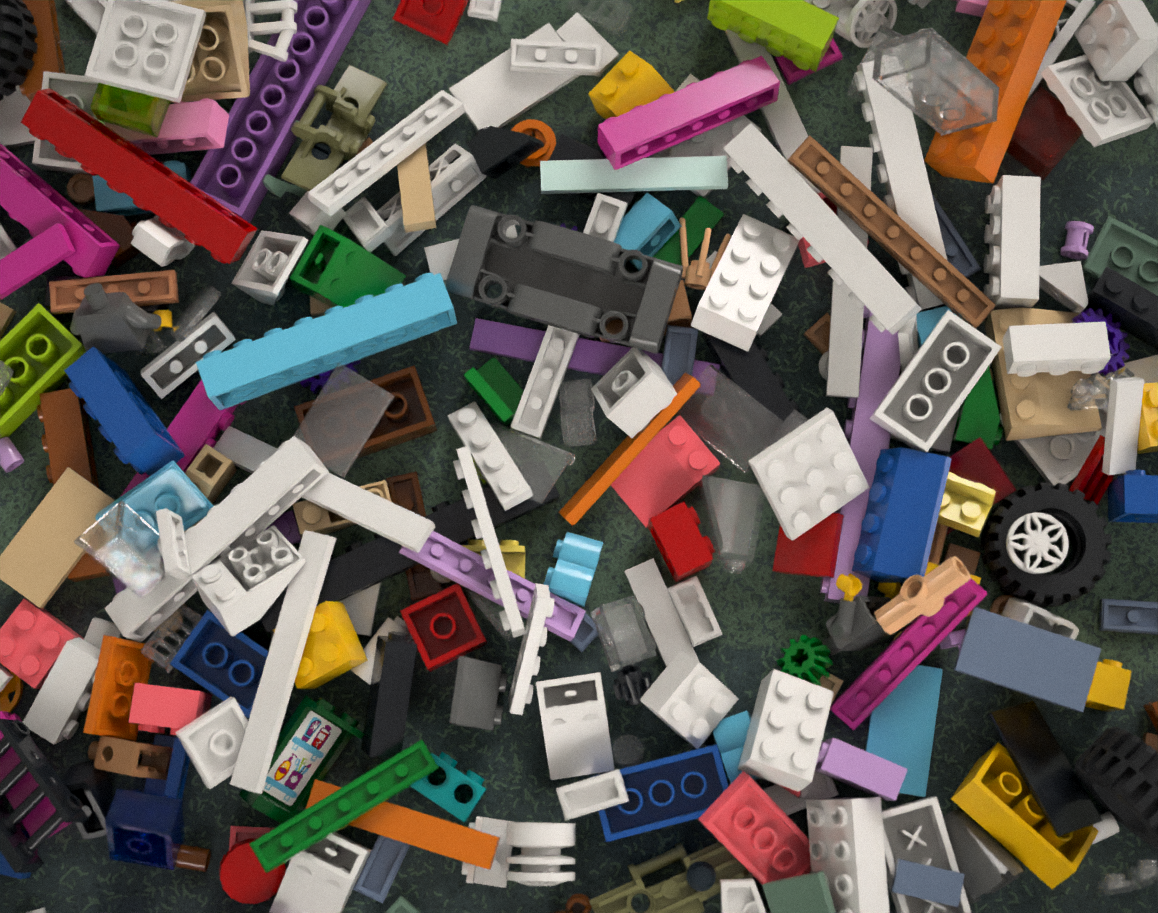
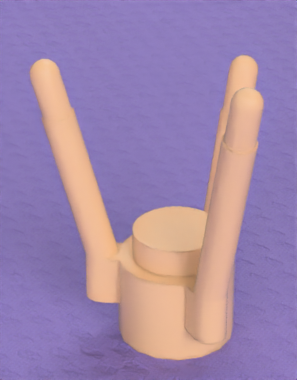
M681 217L679 219L681 225L679 232L681 264L684 266L681 278L685 279L684 285L686 287L706 290L731 239V235H725L709 269L710 264L706 262L711 229L706 228L699 260H692L691 265H689L685 218Z

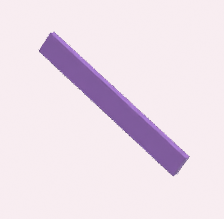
M476 318L470 350L535 362L546 331ZM578 338L567 369L605 375L631 348ZM642 350L662 368V353L655 354ZM694 360L692 376L701 383L695 393L714 396L720 364Z

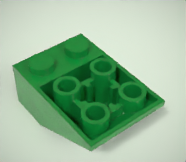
M320 224L290 280L294 288L331 307L343 306L345 308L355 304V300L362 296L373 295L375 297L385 293V290L392 285L403 284L406 275L350 239Z

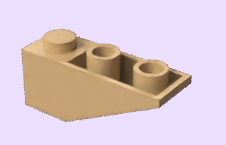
M205 444L185 474L213 504L237 469L232 460Z
M386 480L359 486L392 502ZM308 500L293 504L301 540L304 530L327 534L356 524Z

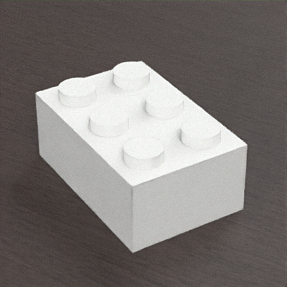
M773 669L761 681L738 770L745 771L797 792L810 784L813 779L834 691Z

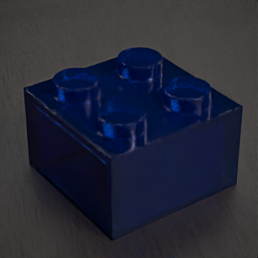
M117 789L105 820L110 859L174 870L178 850L185 838L182 800L171 796L145 794L138 790Z

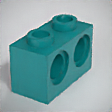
M441 752L439 756L431 753L436 764L445 770V781L441 785L436 786L430 782L428 775L410 787L461 821L466 822L487 791V788L482 786L485 779L471 770L464 774L455 768L458 762L444 752ZM462 784L469 785L473 790V798L466 804L459 802L455 795L456 789Z

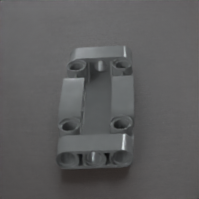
M472 205L468 211L450 267L446 289L449 293L483 302L491 307L506 309L507 312L522 318L587 337H601L612 343H621L657 354L684 266L643 255L638 250H626L621 245L612 241L538 220L533 223L523 220L517 215H506ZM512 225L521 226V232L516 238L506 237V231ZM636 259L641 261L642 268L639 272L631 274L625 270L626 264L630 260ZM500 284L502 286L501 295L495 299L488 298V289L492 285ZM617 319L624 324L622 331L615 335L608 333V323Z

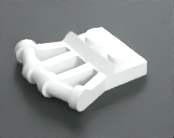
M243 0L248 30V54L254 51L286 62L289 55L287 49L293 34L297 33V23L294 22V14L297 13L298 8L297 2L294 0H280L255 3L256 0ZM282 13V21L254 24L256 15ZM280 33L275 47L254 41V36Z

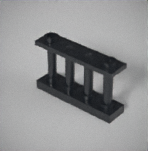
M0 719V731L4 735L0 740V759L11 747L21 759L17 766L0 782V851L15 873H35L44 864L37 854V848L63 822L85 823L89 818L82 810L83 805L81 801L70 793L30 737L29 728L19 720ZM30 772L39 786L9 814L3 805V798ZM47 796L56 811L27 840L20 829V823Z

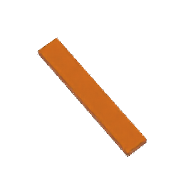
M684 373L673 385L677 395L673 398L670 405L659 411L644 430L638 432L633 438L628 435L559 511L564 519L572 526L575 525L696 392L701 383L693 376Z
M315 779L306 809L342 787ZM387 801L347 824L491 870L501 838Z

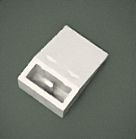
M273 525L210 565L205 566L191 577L205 605L233 637L262 618L306 561Z
M600 672L536 682L550 779L556 780L614 771Z
M334 832L296 855L288 865L270 913H342L372 850Z

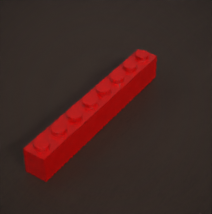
M53 89L37 90L20 122L29 128V133L40 140H47L55 146L56 152L81 163L80 167L85 172L94 176L99 175L107 181L106 184L109 188L118 193L127 194L133 199L132 202L137 207L145 211L150 210L159 216L158 220L169 228H177L183 232L187 241L196 246L202 245L211 251L210 255L218 262L231 264L240 260L258 230L256 227Z

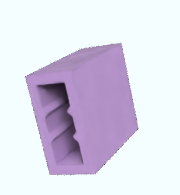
M830 738L821 743L815 767L816 772L875 797H881L885 801L897 799L908 770L836 738Z

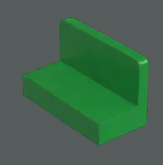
M494 357L478 370L472 367L464 374L465 381L505 427L509 425L514 419L524 392L523 389Z

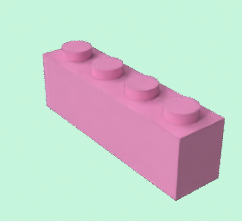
M204 98L195 102L180 101V103L174 102L173 104L166 105L149 104L147 107H122L118 110H108L105 125L148 155L224 148L229 114L216 101Z

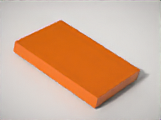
M103 635L83 733L136 741L138 724L129 722L135 683L148 684L155 650L154 645Z

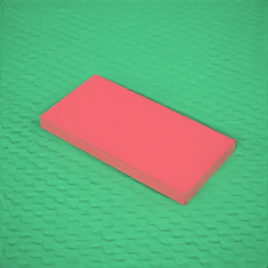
M745 771L698 818L761 885L770 881L808 874L811 871L809 838Z

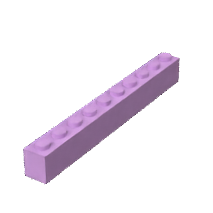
M864 306L863 313L866 323L865 330H862L859 397L848 398V408H853L851 420L846 419L843 433L848 439L851 450L870 488L839 508L838 512H834L844 515L834 578L822 577L820 593H825L824 601L838 604L840 598H844L845 594L836 586V581L840 574L848 577V574L851 573L862 582V589L854 598L868 595L870 578L852 571L854 553L861 534L862 521L865 517L869 500V491L872 487L876 471V462L880 450L889 449L891 433L869 418L899 378L901 366L898 331L894 335L887 329L881 333L869 320L873 314L866 306Z

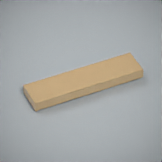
M425 143L397 164L405 233L437 228Z

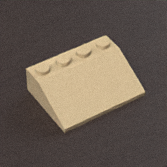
M243 0L169 1L201 9L206 13L181 101H200L204 98L217 100L249 97L248 30ZM127 90L130 106L174 103V101Z
M1025 307L992 310L989 313L985 324L986 335L1001 346V349L992 360V368L1006 441L1100 431L1102 429L1091 374H1084L1082 371H1069L1063 375H1051L1049 372H1040L1032 376L1021 377L1017 374H1007L1003 337L1009 326L1073 323L1072 318L1079 313Z

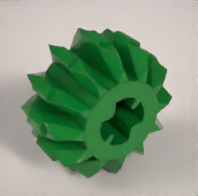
M801 634L798 642L795 639L789 638L790 647L788 649L780 648L781 653L785 655L783 658L776 660L782 668L781 672L821 686L820 678L822 676L830 678L829 673L825 669L834 665L833 661L828 657L831 652L826 645L822 644L819 638L812 637L810 639L807 635Z

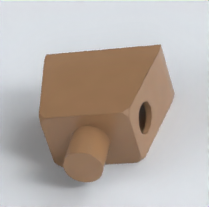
M101 736L99 741H93L90 744L88 757L90 760H95V769L129 776L167 780L173 748ZM139 754H142V761L140 764H137Z

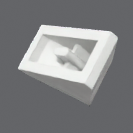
M1081 261L1040 266L1039 288L1074 313L1080 314L1088 305Z

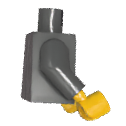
M93 283L84 289L85 297L80 307L74 311L70 330L74 335L82 337L86 352L93 346L103 354L143 350L151 329L161 331L163 327H173L172 312L169 310H157L153 314L147 313L133 303L127 293H105L101 284Z
M851 573L848 574V577L840 574L837 578L836 586L845 592L844 598H840L838 612L827 620L826 627L830 635L823 640V645L830 649L831 655H836L840 651H863L888 636L889 634L883 630L880 623L876 620L874 612L898 596L901 590L900 583L879 582L878 590L884 593L885 597L857 596L854 598L861 591L862 582Z

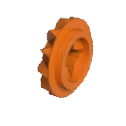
M529 119L518 123L512 128L511 131L530 136L535 133V138L542 140L544 144L542 148L520 162V164L525 165L527 168L531 166L540 167V161L549 160L556 146V138L554 132L546 123Z

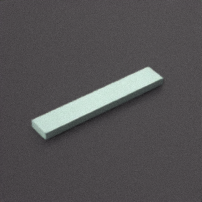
M727 156L643 158L618 170H614L608 159L540 161L541 194L727 189Z

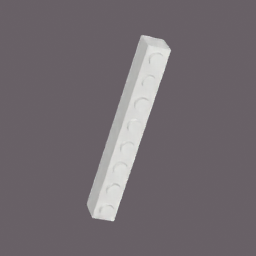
M899 54L862 63L857 66L858 72L854 73V78L858 91L863 90L865 103H862V112L865 121H870L873 134H869V142L871 148H873V153L877 152L880 164L876 165V171L880 183H885L887 195L883 197L884 203L947 260ZM898 262L902 275L906 274L909 286L905 287V291L922 310L944 304Z
M752 122L724 147V150L730 155L726 161L738 174L743 170L750 177L746 183L758 196L763 192L770 199L766 205L778 218L784 215L789 220L790 224L786 226L787 229L798 241L802 237L807 240L811 246L806 250L818 263L823 260L826 261L831 267L827 273L839 286L845 283L852 290L848 296L860 309L866 306L873 315L869 320L881 333L887 329L894 335L922 310Z
M295 436L283 442L274 455L267 461L259 464L252 475L243 483L236 485L231 490L230 495L220 504L213 506L196 526L189 528L184 533L191 572L190 577L179 580L165 573L163 556L160 555V558L152 566L138 574L136 580L130 586L114 596L113 601L104 609L124 637L141 643L198 591L191 577L193 574L259 535L329 472L308 444Z

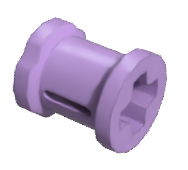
M1081 221L1067 222L1065 225L1067 236L1065 246L1061 247V255L1077 260L1087 259L1088 251L1086 248L1089 235L1093 233L1094 227Z

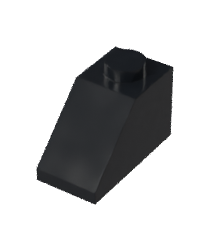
M494 126L480 129L475 134V137L467 142L481 173L495 179L544 146L542 140L528 134Z
M95 760L70 765L62 778L70 793L81 801L83 805L82 810L89 818L85 823H75L84 840L110 835L115 831L112 783L105 770L95 769Z

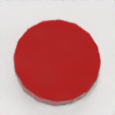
M256 838L237 842L220 861L219 876L223 890L231 899L242 904H257L271 898L278 892L286 871L285 864L283 863L269 873H265L250 846V843L255 841Z

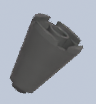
M960 808L943 817L959 873L965 874L963 886L969 905L982 900L980 898L982 894L985 893L987 895L991 893L992 895L1018 879L1020 874L1025 873L1022 865L1001 843L966 812H961Z

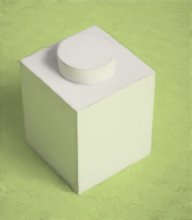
M309 191L305 193L290 211V215L299 225L312 235H315L320 224L333 230L346 215V212L341 208L332 216H329L309 201Z

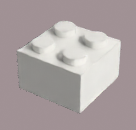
M1103 0L1074 33L1101 81H1127L1158 49V26L1142 0Z
M634 347L591 388L606 417L631 438L644 430L650 423V420L659 411L667 408L677 395L661 367L641 349Z
M681 650L640 699L647 708L676 734L697 749L738 700L699 661Z

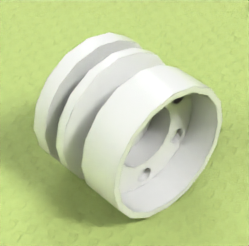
M507 822V845L521 848V855L507 857L506 863L521 864V870L506 871V880L516 881L529 886H556L566 881H575V872L560 871V864H575V858L561 855V848L575 846L576 823Z

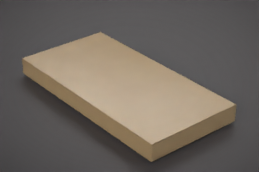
M68 467L0 555V579L36 606L43 609L104 529L95 519L96 514L115 500Z

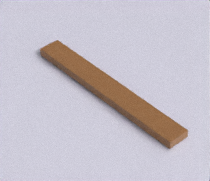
M810 135L788 158L787 161L959 318L976 329L994 309L996 304Z

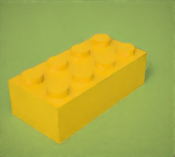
M999 742L977 760L951 798L1051 889L1076 872L1099 833L1091 825L1058 837L1030 793L1007 749Z

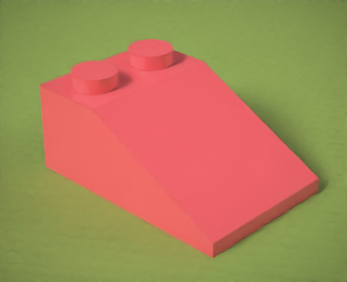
M679 415L657 433L611 484V487L645 528H647L649 518L674 506L716 472L721 463L681 415Z

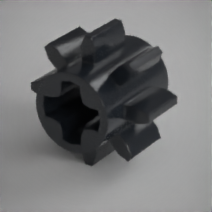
M637 665L621 669L617 673L618 678L614 679L615 684L612 685L617 700L624 698L627 705L641 704L640 699L653 684L650 671L642 673L640 666Z

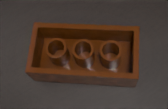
M415 365L294 406L306 444L309 445L327 469L438 431Z

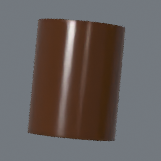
M181 844L177 854L176 867L207 872L211 849Z

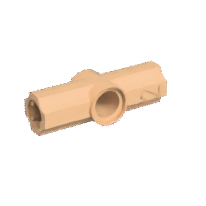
M954 556L924 577L920 575L909 577L902 585L900 594L874 612L876 620L880 623L883 630L891 635L921 614L926 617L935 615L943 606L944 598L971 579L969 571L965 568L962 561Z

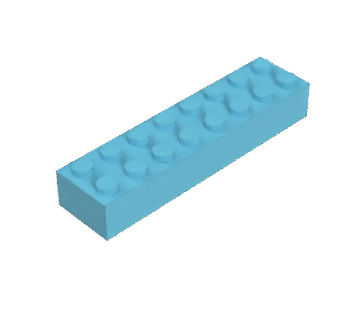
M425 273L418 276L414 283L405 286L403 284L392 285L381 295L375 297L373 295H365L356 299L355 304L345 308L343 306H335L324 312L325 315L318 318L305 317L297 320L294 323L295 326L282 330V328L269 330L264 333L263 338L255 341L245 339L235 343L233 349L224 352L215 350L203 355V359L197 361L196 364L208 398L219 410H223L457 324L454 308L441 273L436 275Z

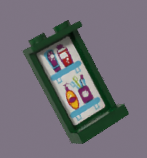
M305 696L278 736L262 794L242 789L238 795L251 807L281 824L298 815L308 803L315 779L321 781L324 779L353 735L361 740L365 734L356 728L359 722L345 712H342L340 716L333 713L336 707L321 697L316 702L310 697Z

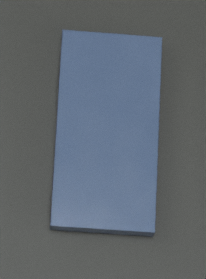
M975 607L970 613L953 670L1077 712H1083L1101 648Z

